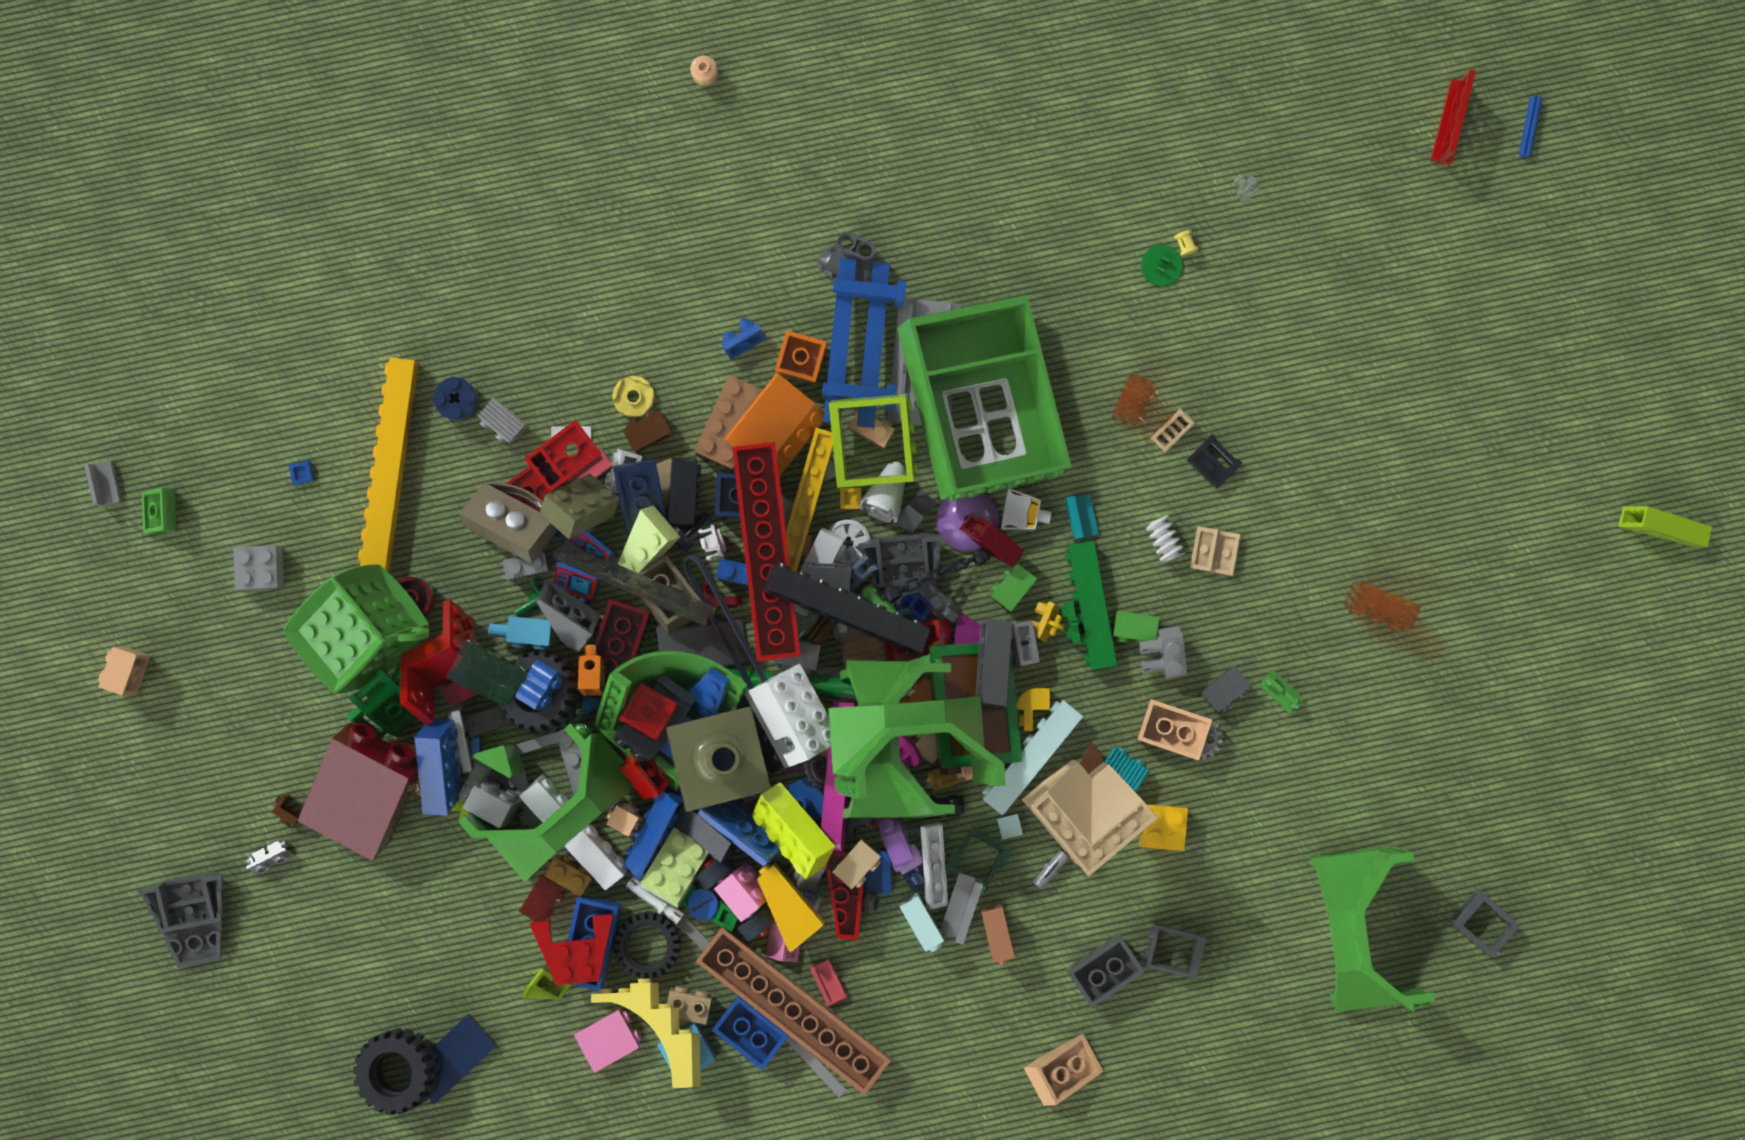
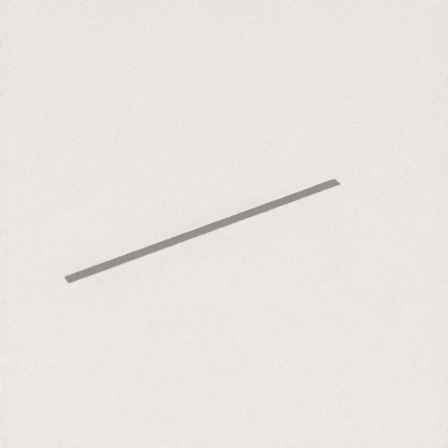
M683 916L679 920L678 925L704 951L709 944L708 940ZM790 1036L786 1039L789 1045L838 1097L847 1091L812 1053Z

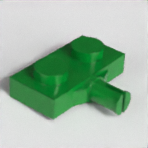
M1073 601L1064 602L1065 607H1061L1063 620H1068L1069 627L1065 628L1067 640H1072V644L1080 643L1079 619L1076 617Z

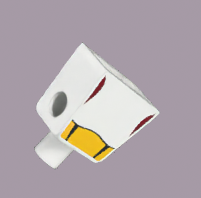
M1008 489L1000 530L1035 531L1037 522L1050 523L1051 511L1040 510L1041 500Z

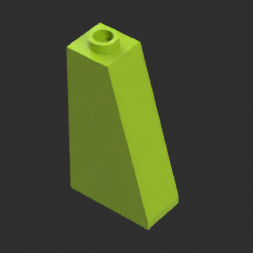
M1623 506L1618 527L1692 547H1708L1712 531L1711 526L1649 506Z

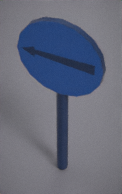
M693 882L691 886L694 892L688 899L689 912L697 920L705 921L711 919L718 910L717 897L710 890L698 889L695 882Z

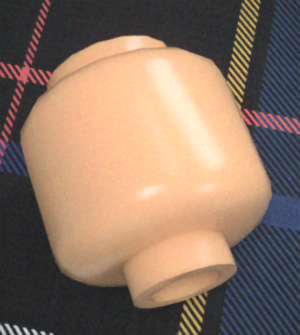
M702 55L693 60L690 71L696 83L707 86L716 81L718 68L713 58Z

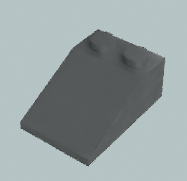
M548 579L536 601L559 639L567 647L579 652L592 636L600 614Z

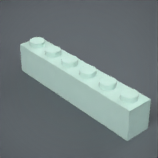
M1064 700L1060 703L1056 701L1049 710L1051 712L1047 719L1043 717L1036 725L1038 729L1033 736L1029 734L1022 742L1024 745L1021 750L1022 762L1010 763L1007 768H1004L1006 786L987 785L983 790L984 796L982 799L1002 816L1082 719L1083 716Z

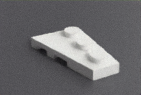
M463 702L452 707L448 718L454 720L455 728L458 730L456 740L457 746L460 749L458 763L459 766H462L464 773L472 771L473 761L469 738L465 736V733H467L466 718L464 716L461 717L462 706H464Z

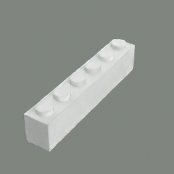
M543 774L524 789L519 796L542 822L568 801V798L564 794H560L555 788L554 783ZM588 825L565 845L567 850L604 890H607L622 878L628 869L624 864L625 860L613 852L611 845L607 841L602 840L592 825Z

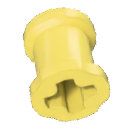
M1191 229L1174 236L1182 251L1180 253L1181 256H1186L1199 250L1192 239Z

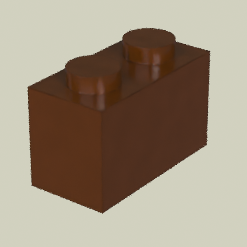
M655 409L644 414L645 418L638 422L635 419L625 424L626 428L622 430L634 453L637 454L673 435L660 410L657 412Z

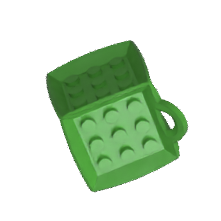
M380 564L353 567L329 578L302 603L283 629L290 644L305 665L334 694L346 693L362 688L376 675V671L379 668L388 673L401 661V654L413 649L420 640L429 638V624L404 588Z

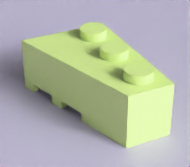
M654 505L640 510L616 566L629 582H632V576L660 560L680 538Z

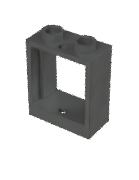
M1475 890L1448 921L1481 951L1492 958L1498 956L1504 950L1503 945L1508 939L1512 940L1517 935V929L1520 926L1492 900L1478 890ZM1483 902L1509 924L1490 948L1463 926Z
M1154 923L1153 928L1150 927L1147 940H1150L1149 947L1144 949L1142 960L1145 961L1144 965L1146 967L1197 980L1207 938L1204 935ZM1160 931L1194 939L1187 970L1152 961Z

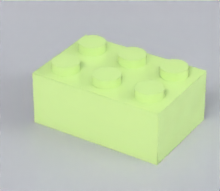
M673 828L643 877L641 887L678 908L710 853L699 846L690 836Z

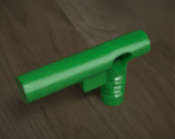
M536 578L528 581L532 589H534L527 594L530 601L513 610L517 617L538 605L536 601L542 588Z

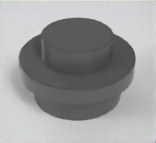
M868 891L862 898V907L867 913L878 910L880 904L879 895Z

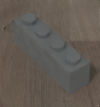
M989 618L981 621L975 696H981V707L1000 709L1005 707L1009 701L1010 694L1007 688L1011 679L1009 662L1012 659L1010 645L1014 636V629L1010 621Z

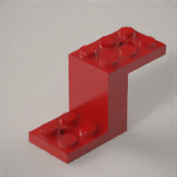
M575 419L526 456L524 459L529 466L506 484L523 489L531 487L534 490V495L543 502L546 494L573 482L571 478L600 457L602 453ZM570 444H575L578 448L577 453L573 456H569L566 453V448ZM509 495L512 498L540 512V509H538L534 504L530 503L529 501L517 496Z
M451 599L443 602V634L401 654L400 704L426 726L434 723V689L476 669V622L473 617L467 615Z

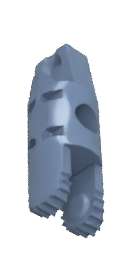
M866 555L851 567L849 593L856 590L862 582L877 570L875 565L869 567L867 571L861 566L869 559Z

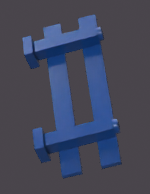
M844 258L839 260L838 280H834L832 293H836L828 380L827 383H823L822 395L826 396L823 423L831 424L829 402L831 400L896 395V384H888L887 388H878L886 300L894 301V307H903L906 292L905 281H898L896 286L888 285L890 264L873 262L871 283L855 281L857 260ZM853 297L869 298L861 386L844 384ZM886 404L884 409L893 410L895 404ZM876 405L859 407L857 427L874 429Z

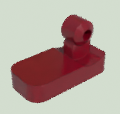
M706 582L703 585L704 597L711 610L722 609L712 589L707 590L710 586ZM741 596L723 597L728 608L742 607Z

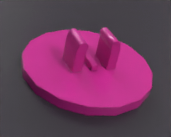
M899 736V757L901 762L908 766L916 767L921 762L918 748L908 737Z

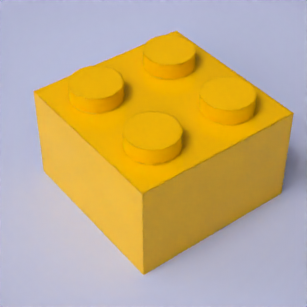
M1146 804L1158 819L1140 833L1139 846L1142 848L1185 851L1188 808Z

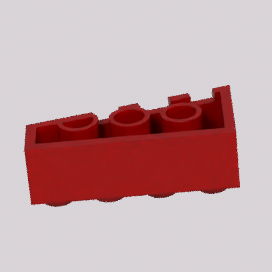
M833 850L826 864L836 937L839 939L858 940L863 884L859 888L855 886L851 889L833 873L836 866L850 852Z

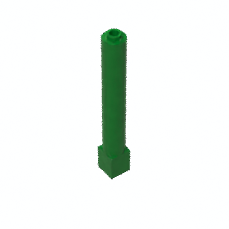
M728 669L736 676L741 677L738 670ZM745 670L753 687L762 683L756 671ZM763 672L767 679L777 674L772 672ZM806 675L819 698L857 700L850 679L840 680L838 677Z

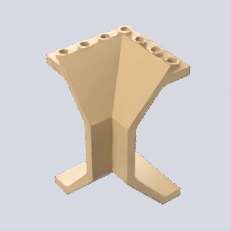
M1071 760L1022 798V801L1076 865L1078 864L1088 877L1158 819L1109 764L1104 762L1088 774L1078 761Z

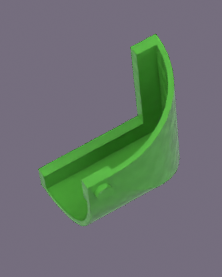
M679 651L644 654L625 662L609 675L593 728L630 755L634 752L629 748L624 750L616 744L617 739L614 734L616 731L619 732L624 726V723L619 721L640 683L653 688L657 683L658 677L663 673L689 692L712 668L730 679L720 714L737 709L747 684L741 677L736 676L722 665L699 655ZM691 710L687 714L693 720L702 718ZM659 750L653 760L671 781L668 786L677 791L680 786L674 761Z

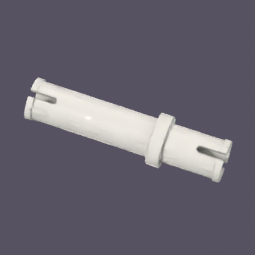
M635 876L627 883L626 888L657 909L658 914L665 915L676 925L684 916V913L673 905L643 889L641 882Z

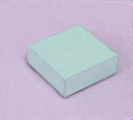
M1018 814L997 818L1002 840L1023 835Z

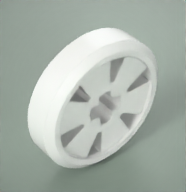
M841 520L834 523L828 529L845 539L850 537L851 541L854 542L853 546L845 549L842 557H837L835 563L853 566L863 557L858 544L870 540V536L862 524L854 520Z

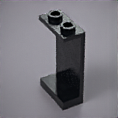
M663 673L658 677L656 685L652 688L678 703L666 727L680 724L696 703L694 696ZM624 724L619 732L616 731L614 734L617 739L615 743L624 750L627 748L631 749L634 752L633 756L642 763L644 761L650 763L668 740L666 728L657 742Z

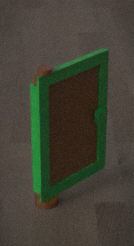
M935 641L933 646H929L930 660L942 659L943 663H951L950 673L935 672L930 674L932 701L975 696L979 643L946 645V641ZM1012 659L1009 662L1011 679L1007 688L1010 694L1008 703L1000 709L981 707L984 748L1004 764L1022 762ZM935 733L940 775L961 774V767L972 766L971 753L950 733Z

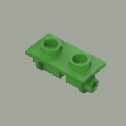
M1274 670L1259 684L1289 714L1294 709L1299 708L1304 700Z

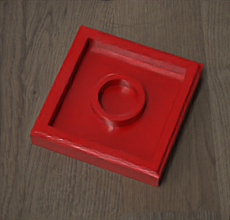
M640 683L619 721L657 742L675 712L678 703Z

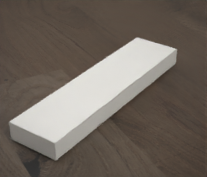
M940 822L920 826L926 908L929 910L948 905L943 823Z

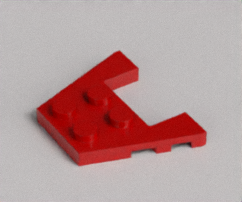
M613 914L593 916L595 938L553 942L550 920L530 922V928L556 985L600 980L607 942L610 936V928L614 918Z

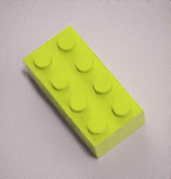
M781 782L761 794L752 817L755 823L761 826L767 833L768 838L780 848L782 855L790 860L795 870L805 879L824 868L835 848L830 839Z

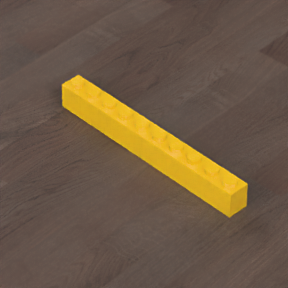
M389 357V362L385 364V375H387L386 383L382 385L384 400L383 404L379 406L381 421L380 425L378 424L376 427L378 442L373 448L375 463L370 469L372 484L367 490L369 506L365 508L364 512L366 527L362 529L361 533L363 548L359 550L358 554L360 566L380 564L385 570H390L419 363L415 360Z

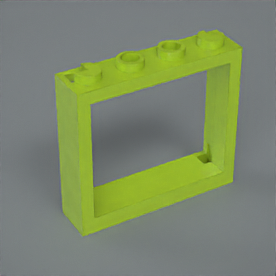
M907 394L831 400L829 402L837 488L914 482L915 476L918 475V464L913 461V454H916V442L911 440V433H914V421L909 418V412H912L911 399H908ZM900 403L906 474L847 479L840 408Z

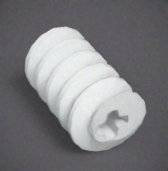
M1169 515L1150 522V525L1146 528V531H1153L1149 538L1157 539L1152 545L1154 547L1160 546L1156 551V554H1163L1159 559L1160 562H1167L1186 554L1179 553L1183 548L1182 545H1175L1179 541V537L1172 538L1176 530L1168 529L1173 524L1172 522H1165Z

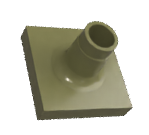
M751 706L665 727L686 812L763 793L770 789ZM721 747L728 748L733 756L732 765L726 771L717 770L712 763L713 753Z

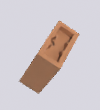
M1001 903L980 908L993 962H998L999 965L1010 963L1011 959L1015 958Z

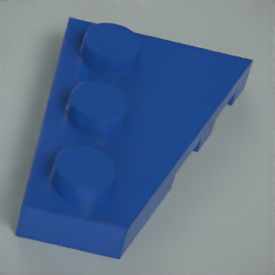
M711 668L688 692L696 698V703L691 711L702 718L720 714L730 679Z

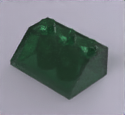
M467 639L446 678L504 706L517 693L527 672L523 667Z

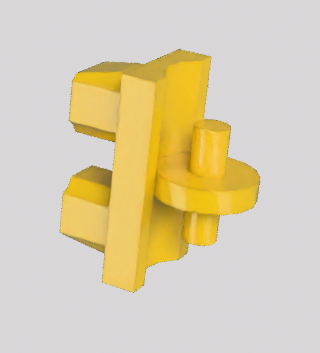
M1038 602L1035 612L1042 615L1040 623L1033 621L1036 638L1047 642L1049 634L1055 636L1057 629L1064 631L1065 626L1060 624L1063 617L1058 615L1061 607L1052 602H1048V604Z

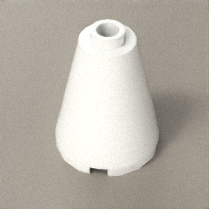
M893 462V464L889 463L879 476L906 474L904 465ZM905 482L872 485L859 503L860 509L863 511L865 507L869 510L868 515L878 520L890 523L891 519H894V523H896L900 516Z

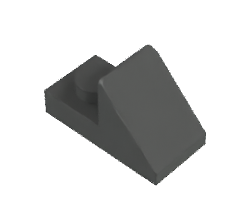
M920 489L902 511L895 524L908 534H913L937 502Z

